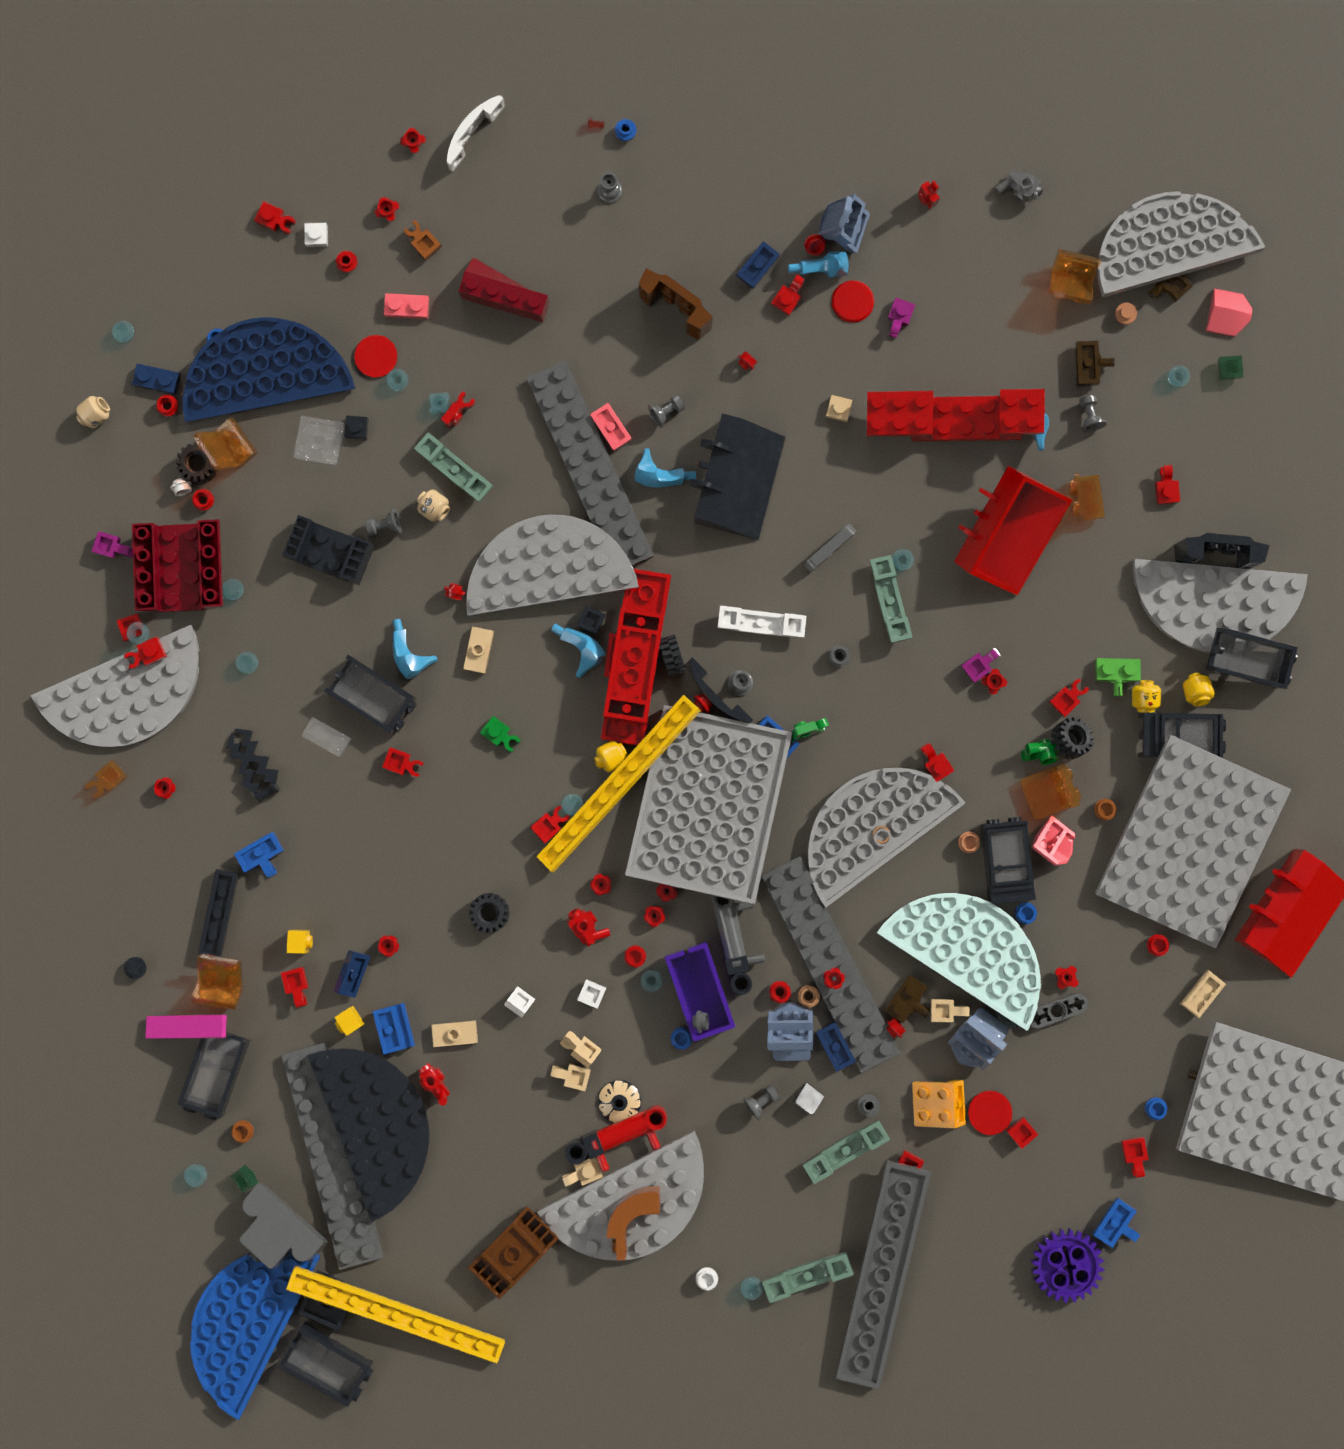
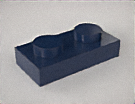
M763 241L740 269L736 277L754 290L780 257V254Z
M137 363L132 385L176 395L181 374Z
M348 950L334 992L356 998L371 956Z
M835 1021L816 1031L836 1072L856 1062Z

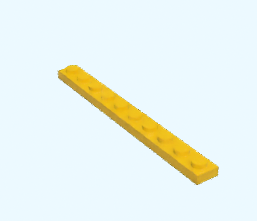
M683 695L538 854L537 858L551 872H555L701 710Z
M298 1266L294 1267L286 1288L295 1293L494 1363H498L505 1344V1339Z

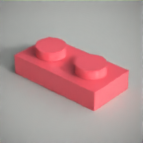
M385 293V317L428 319L429 296Z
M609 403L590 414L614 452L632 441L631 436Z

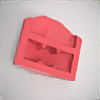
M1214 289L1206 331L1232 337L1236 336L1250 322L1252 316V308L1245 296L1239 293Z
M1050 816L1035 835L1032 848L1054 866L1067 864L1072 855L1075 833L1055 817Z

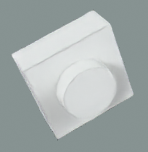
M305 223L306 247H328V225L326 223Z
M586 979L578 1001L598 1009L606 987Z
M517 986L504 1005L522 1018L535 999Z

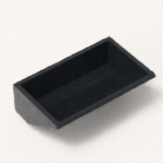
M722 413L715 441L701 440V447L712 450L709 463L699 461L698 467L707 469L704 481L691 479L690 486L702 490L694 517V524L759 540L786 437L745 419Z

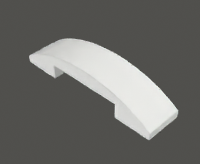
M502 96L493 97L480 104L460 124L448 150L447 164L449 170L453 172L466 156L462 146L485 118L493 122L505 107Z
M720 606L717 628L763 635L804 638L806 616Z

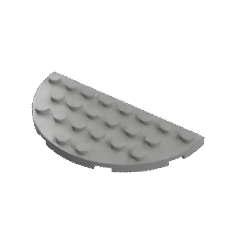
M1177 191L1156 194L1133 204L1131 208L1120 215L1111 225L1098 255L1097 278L1102 298L1256 254L1262 252L1265 246L1252 225L1249 227L1240 217L1241 214L1217 199L1199 193L1190 195L1181 194V192Z
M541 515L522 520L498 534L483 550L472 570L468 584L467 616L639 588L627 555L620 545L604 530L592 523L572 516Z
M1143 559L1133 560L1134 584L1141 599L1140 603L1152 622L1171 639H1175L1188 648L1207 653L1211 651L1217 627L1228 628L1266 639L1276 635L1287 625L1297 611L1305 592L1308 574ZM1236 638L1232 653L1243 651L1245 641ZM1249 642L1247 649L1258 646L1259 644Z
M189 625L159 638L167 658L154 664L145 666L144 662H141L138 668L130 669L129 665L135 662V658L126 659L124 657L125 654L32 694L31 697L40 713L52 726L79 742L101 747H123L148 740L165 730L183 712L194 692L199 674V645L194 627ZM134 649V650H132V651H130V652H135V653H136V652H139V651H138V649Z
M906 768L873 770L843 784L827 799L813 823L808 842L809 873L814 882L815 891L825 908L965 804L964 800L950 786L941 781L936 782L931 775ZM878 826H885L886 828L889 829V831L886 830V829H883V828L878 829V830L875 832V834H874V839H873V835H872V834H873V831H874V829H875L876 827H878ZM889 835V840L886 843L880 844L877 842V840L885 841Z
M693 1130L538 1209L537 1213L542 1221L559 1237V1240L570 1248L590 1257L603 1260H617L616 1253H612V1239L616 1238H607V1228L614 1208L624 1196L636 1189L660 1186V1214L640 1215L634 1218L626 1228V1260L651 1254L675 1239L683 1231L696 1211L704 1181L703 1154L698 1137Z

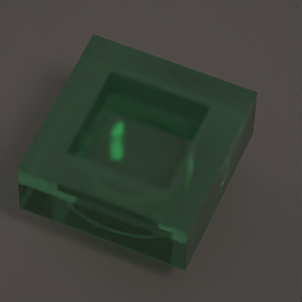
M1242 355L1218 358L1220 380L1241 379L1244 377Z
M246 1164L230 1176L243 1194L258 1183L254 1172Z

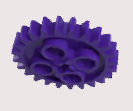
M1059 1228V1235L1050 1231V1239L1043 1236L1045 1243L1037 1242L1040 1251H1033L1037 1259H1032L1031 1263L1037 1267L1032 1268L1031 1271L1033 1274H1038L1034 1280L1036 1283L1041 1282L1039 1288L1041 1290L1046 1289L1045 1294L1048 1297L1053 1294V1298L1056 1301L1061 1296L1064 1303H1067L1069 1297L1074 1303H1076V1296H1080L1082 1300H1085L1084 1293L1087 1292L1092 1295L1090 1288H1098L1095 1281L1103 1280L1098 1272L1105 1271L1099 1265L1104 1262V1259L1097 1257L1101 1250L1095 1248L1096 1243L1094 1241L1089 1242L1090 1237L1087 1234L1082 1237V1233L1079 1230L1074 1235L1071 1228H1068L1066 1234L1061 1228ZM1063 1246H1066V1257L1071 1263L1068 1265V1269L1072 1278V1285H1069V1273L1064 1268V1266H1067V1262L1063 1253ZM1075 1248H1081L1080 1255L1072 1257V1251ZM1058 1251L1059 1258L1055 1261H1051L1050 1255L1053 1252ZM1080 1270H1085L1084 1277L1076 1279V1273ZM1057 1274H1063V1280L1055 1283L1054 1277Z

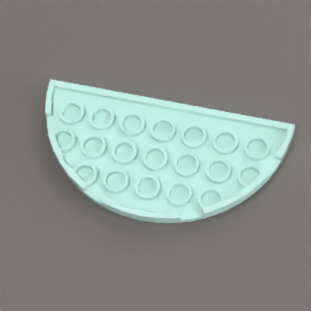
M934 894L903 906L892 914L877 931V934L1027 1031L1037 1011L1041 989L1038 960L1030 940L1026 937L1018 923L996 905L981 898L965 894Z

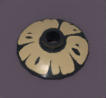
M614 1080L602 1088L598 1096V1107L606 1120L616 1123L639 1112L641 1096L639 1090L632 1083L626 1080ZM617 1099H621L624 1102L623 1106L618 1107L616 1106L615 1101Z

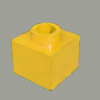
M289 930L287 953H308L313 945V936L310 935V930Z
M354 1006L349 1007L334 1017L337 1021L335 1022L337 1029L340 1033H345L346 1036L365 1024Z

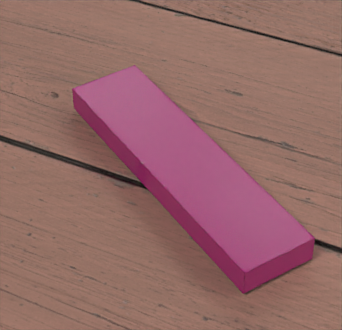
M227 1015L147 1016L146 1038H226Z

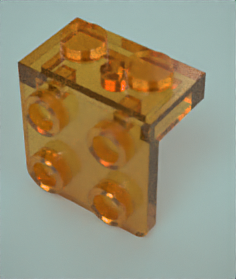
M1058 249L1050 272L1049 293L1057 298H1066L1078 303L1090 304L1093 300V281L1101 264V259Z
M228 418L213 432H197L194 435L197 446L204 451L210 465L217 470L241 469L258 453L234 418Z
M1079 472L1074 473L1069 483L1070 496L1074 495L1075 501L1072 504L1073 516L1078 517V522L1105 518L1099 474L1080 477Z
M1059 764L1020 780L1034 819H1041L1067 808L1081 805L1079 801L1081 794L1077 787L1074 788L1071 781L1073 779L1072 771L1065 764Z
M199 954L197 957L198 982L191 996L192 1002L235 1010L243 991L242 963L231 958Z

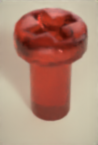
M588 118V129H591V127L604 128V122L593 121L592 118Z

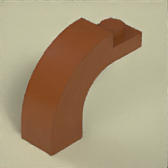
M660 1186L636 1189L624 1196L614 1208L607 1228V1238H616L612 1239V1253H616L617 1260H626L627 1257L626 1228L628 1224L640 1215L660 1214Z

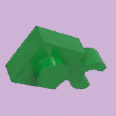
M492 716L480 732L497 746L503 742L505 748L510 752L514 751L509 746L511 740H516L518 743L521 742L517 736H509L508 733L511 728L494 716Z
M823 718L809 723L802 721L793 726L794 729L791 731V742L826 730L825 728L829 727L827 719Z

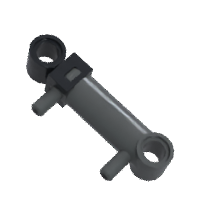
M712 895V903L727 973L732 975L730 986L736 994H747L752 988V980L746 971H750L749 965L765 962V956L762 953L747 957L737 911L751 909L754 905L745 902L735 903L731 899H729L727 904L720 905L717 903V896ZM739 977L747 980V985L743 989L735 986V981Z

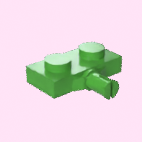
M1097 658L1095 659V681H1107L1113 684V696L1121 697L1123 696V683L1141 681L1140 659Z

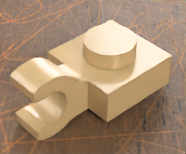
M931 999V1022H954V1016H969V1007L954 1006L953 999Z
M571 1031L560 1042L564 1048L574 1050L571 1055L587 1068H589L602 1050L585 1036L580 1040Z
M570 1063L568 1070L553 1065L551 1076L565 1079L564 1086L586 1091L591 1069Z
M589 1157L581 1164H574L576 1170L563 1175L562 1179L565 1186L571 1185L578 1180L581 1181L583 1186L602 1178L603 1175L596 1158L590 1159Z

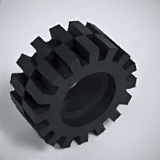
M194 442V445L189 443L187 448L182 447L180 449L182 453L177 454L179 460H176V464L178 465V471L185 479L194 484H198V482L205 484L206 480L208 482L212 480L210 478L212 475L216 476L215 470L219 469L217 465L219 460L216 458L215 452L205 444ZM194 456H203L205 459L204 468L200 471H193L190 467L191 459Z
M675 634L661 638L660 650L668 676L686 672Z
M1069 717L1055 725L1052 729L1051 737L1055 739L1051 740V742L1056 744V747H1054L1056 751L1060 750V756L1065 754L1066 759L1071 758L1072 760L1079 758L1092 749L1090 747L1094 745V742H1091L1094 740V736H1090V733L1093 731L1086 728L1089 726L1087 723L1082 724L1083 719L1077 720V717ZM1068 731L1075 736L1077 745L1070 740Z
M485 893L473 900L469 908L471 924L477 930L484 933H493L503 928L510 915L506 900L500 897V895ZM491 904L497 908L498 915L495 920L486 921L482 918L481 909L483 906Z

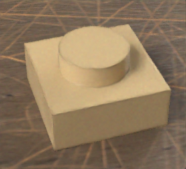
M831 395L826 418L847 422L852 400Z

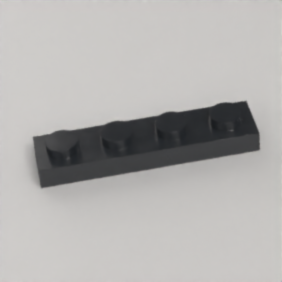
M216 869L197 956L220 960L222 957L239 873L222 869Z

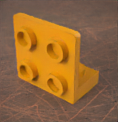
M953 1080L947 1083L920 1081L912 1083L915 1126L957 1128L966 1124L964 1080Z

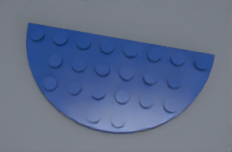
M291 1251L277 1268L270 1269L262 1261L256 1262L248 1253L226 1266L210 1282L199 1299L191 1324L190 1348L194 1369L204 1390L209 1392L222 1410L235 1419L239 1420L301 1297V1294L286 1289L294 1267L298 1266L313 1272L321 1255H317L309 1261H299L295 1259Z

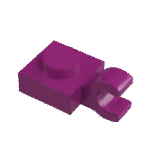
M895 297L887 319L893 321L888 336L897 338L901 325L908 327L916 304Z
M98 531L92 548L93 553L115 559L117 553L133 558V548L121 545L120 537Z
M995 648L984 657L978 652L962 664L961 667L972 682L975 683L992 670L988 664L1000 656Z

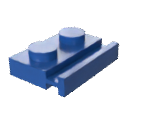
M405 1002L373 1011L383 1055L415 1046Z

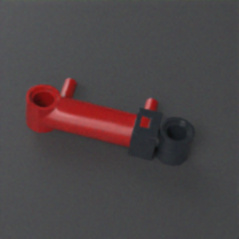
M653 1105L647 1110L600 1130L596 1129L584 1134L582 1140L573 1139L566 1146L565 1157L568 1162L577 1165L584 1162L588 1154L590 1159L596 1157L601 1171L605 1172L609 1170V1165L604 1156L605 1151L642 1135H647L652 1150L659 1149L660 1144L654 1130H660L665 1126L667 1121L666 1111L659 1105ZM657 1112L661 1114L662 1120L658 1123H653L650 1120L652 1113ZM575 1146L580 1147L583 1152L582 1155L578 1157L573 1156L570 1151L571 1148Z

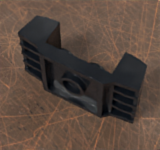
M298 515L282 557L360 586L375 545L362 538L349 536Z
M1205 533L1200 537H1186L1182 539V541L1174 544L1176 562L1194 564L1202 560L1204 553H1213L1214 550L1222 551L1224 555H1235V552H1237L1236 568L1251 569L1266 561L1270 545L1254 542L1251 537Z

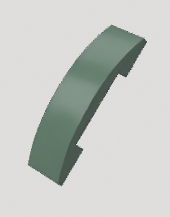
M427 433L414 448L435 468L479 503L494 487L484 477L449 451L430 433Z
M891 555L871 559L870 566L874 586L890 642L895 643L912 639L913 636L902 604Z
M877 1120L825 1148L805 1162L803 1167L812 1182L816 1184L833 1174V1171L863 1153L881 1146L889 1141L890 1138L880 1121Z
M841 1253L790 1268L763 1280L762 1283L769 1303H773L790 1297L792 1293L831 1280L835 1282L853 1276L854 1273L847 1254Z

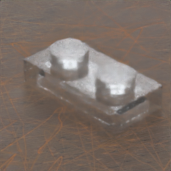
M314 717L311 718L302 734V737L338 757L343 755L352 739Z

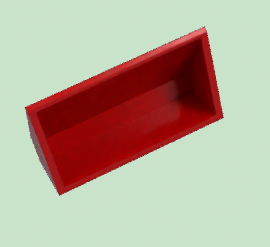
M1008 466L993 493L983 488L979 489L978 492L990 499L983 511L976 509L973 513L979 517L973 529L959 524L958 529L964 531L969 536L954 562L969 574L1018 595L1073 500Z
M1293 849L1280 870L1273 869L1272 873L1276 877L1270 886L1264 890L1265 894L1257 905L1250 904L1249 908L1253 912L1234 939L1291 978L1344 899V880L1323 861L1305 849Z

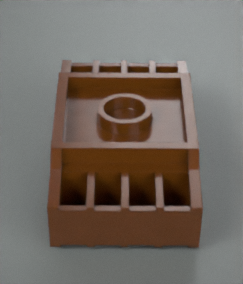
M647 268L645 269L638 283L639 297L648 306H651L658 295L662 294V298L671 305L673 303L680 307V312L689 317L686 321V333L698 340L704 337L712 329L713 316L702 306L701 299L668 275H659Z
M526 1205L516 1215L513 1222L485 1250H482L474 1258L468 1269L500 1299L530 1270L559 1237Z

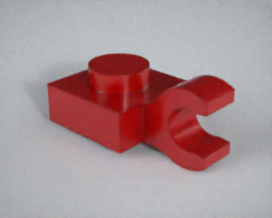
M935 180L931 184L929 181H926L920 186L918 191L919 200L924 206L927 205L930 210L937 206L940 199L936 193L939 186Z
M797 275L789 288L783 285L771 305L790 316L801 299L797 292L802 287L804 279Z
M464 391L460 393L458 400L450 406L441 418L443 424L450 429L453 425L459 424L463 418L462 413L464 409H470L475 405V399L473 398L469 403L463 402V399L466 397Z
M1164 465L1160 467L1161 482L1155 483L1156 503L1180 502L1179 480L1172 481L1173 467L1172 465Z
M930 743L921 747L922 752L929 760L923 765L936 782L955 771L943 752L937 755Z
M304 967L282 972L281 977L285 993H293L296 1008L307 1005L303 990L308 989L309 986Z
M1137 1137L1121 1140L1125 1163H1132L1133 1176H1136V1178L1145 1177L1142 1161L1149 1160L1145 1138Z

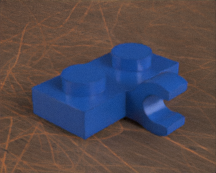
M271 832L234 853L244 873L260 865L266 877L270 878L277 874L270 859L284 852V849L275 833Z
M1116 1197L1092 1234L1112 1248L1122 1233L1136 1242L1140 1234L1127 1225L1137 1211Z

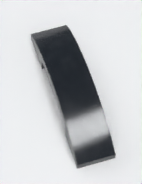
M692 657L689 660L693 678L700 691L710 700L712 705L734 720L751 723L753 719L739 705L731 710L702 680L708 672Z

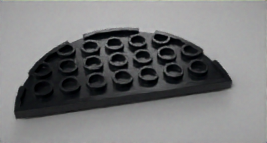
M344 1048L327 1049L307 1055L371 1221L374 1222L391 1212L408 1196L422 1173L429 1147V1125L424 1104L418 1091L406 1075L395 1065L378 1055L367 1051Z

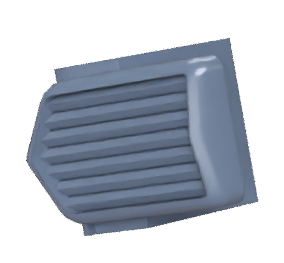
M855 194L829 203L821 218L818 234L823 236L825 240H835L850 253H857L870 213L865 209L866 204Z
M788 1002L774 1011H769L767 1046L768 1051H773L774 1060L806 1061L811 1058V1050H813V1011H808L805 1007L794 1002Z
M979 1008L958 1028L947 1043L951 1045V1049L959 1064L980 1068L983 1071L1007 1045L1003 1039L1009 1030L985 1009Z

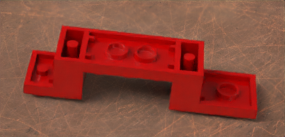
M1000 389V396L934 397L933 391L867 392V437L911 436L912 442L1021 440L1022 435L1044 434L1045 389Z
M634 569L639 588L625 590L603 713L604 720L601 740L638 745L646 735L671 574Z

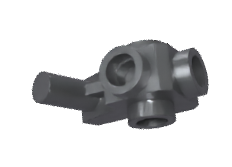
M1019 169L1017 171L1011 170L1008 174L1009 177L995 187L999 194L1011 187L1015 192L1013 197L1020 203H1024V201L1031 202L1033 199L1038 200L1043 193L1040 179Z

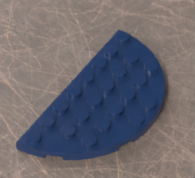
M274 317L252 318L228 326L215 337H212L198 352L186 376L183 414L185 422H191L353 390L356 387L350 370L342 356L319 333L307 326L286 319Z

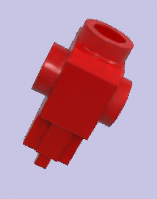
M575 908L568 913L567 924L583 945L586 944L587 947H590L596 940L611 936L609 928L599 931L595 930L594 927L596 925L594 923L597 922V919L591 910L586 912L585 910Z
M428 1063L418 1070L421 1078L419 1082L425 1091H431L438 1100V1103L444 1106L447 1104V1096L450 1095L443 1082L445 1077L439 1068L435 1069Z

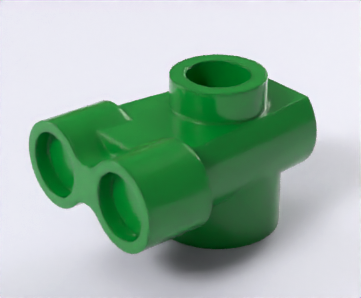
M1043 739L1038 743H1027L1025 749L1021 752V757L1024 762L1040 759L1042 765H1050L1058 761L1057 754L1060 750L1056 751L1054 749L1056 744H1052L1050 739Z

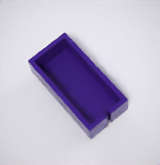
M706 941L688 947L689 952L687 953L682 949L665 955V960L693 1042L735 1028ZM697 1011L707 1012L709 1028L707 1031H703V1033H698L697 1029L693 1028V1015H696Z

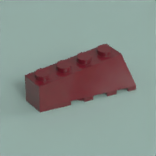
M474 257L464 271L458 291L461 299L539 322H544L549 305L548 295L527 289Z

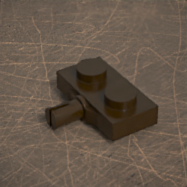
M1184 275L1156 282L1157 285L1148 294H1153L1151 298L1155 299L1156 296L1164 291L1176 302L1194 285Z
M1077 341L1075 343L1077 386L1099 385L1101 368L1114 367L1115 359L1101 358L1099 341Z
M909 974L885 1011L902 1023L914 1011H917L926 1018L927 1014L921 1009L928 1014L931 1010L920 1004V1001L928 987Z

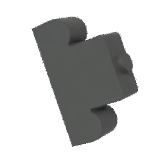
M258 1183L243 1201L244 1212L249 1216L257 1217V1219L241 1236L240 1242L251 1251L249 1254L251 1258L258 1263L262 1261L270 1269L277 1268L291 1251L295 1259L299 1261L312 1260L328 1243L322 1235L264 1183Z

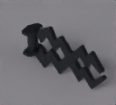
M236 728L235 732L245 735L242 745L241 743L234 744L235 734L231 733L226 749L232 750L229 757L242 759L239 774L245 775V778L241 785L253 792L256 799L261 802L268 796L280 791L277 785L279 770L266 769L270 757L254 754L258 741H250L253 731ZM240 746L248 747L246 753H239ZM250 762L259 763L256 775L266 776L263 782L271 783L270 786L259 792L258 789L261 784L251 783L255 770L247 769Z

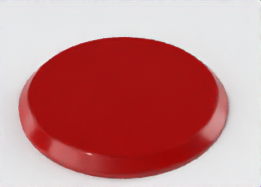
M856 280L841 283L833 292L832 308L835 314L843 321L850 323L860 322L871 314L874 307V296L866 284Z
M371 335L361 340L357 345L354 358L358 369L363 374L370 377H382L393 370L398 355L396 347L391 340L381 335Z
M983 1091L977 1094L969 1105V1120L972 1126L980 1133L986 1135L999 1134L1011 1122V1104L1003 1094L997 1091Z

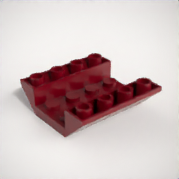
M219 519L197 520V524H132L135 611L165 613L204 611L223 607Z

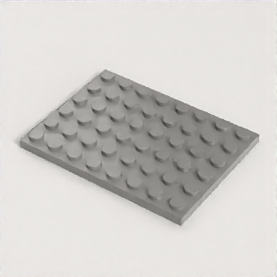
M664 705L661 719L668 713L672 706ZM699 713L650 766L625 876L755 905L792 732Z
M1168 735L1095 894L1213 948H1217L1291 789L1175 736Z
M1213 1021L1176 1149L1344 1201V1062Z

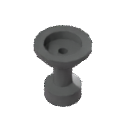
M604 173L597 187L598 197L605 203H615L622 196V186L614 173Z
M677 394L670 397V403L662 408L658 405H648V411L659 428L663 427V423L666 420L665 415L674 410L679 413L685 409L682 400Z
M1095 395L1085 396L1079 400L1080 407L1085 408L1087 413V419L1081 427L1083 432L1099 430L1107 425L1106 420L1096 416L1094 405L1098 402Z
M395 508L391 509L385 520L375 522L373 518L366 520V529L370 537L378 535V530L390 528L391 531L398 534L402 533L401 520Z
M734 671L728 678V688L735 695H746L753 688V678L747 671Z
M771 1084L765 1088L766 1093L757 1100L754 1098H743L744 1103L758 1121L762 1114L761 1107L771 1100L776 1103L781 1099Z

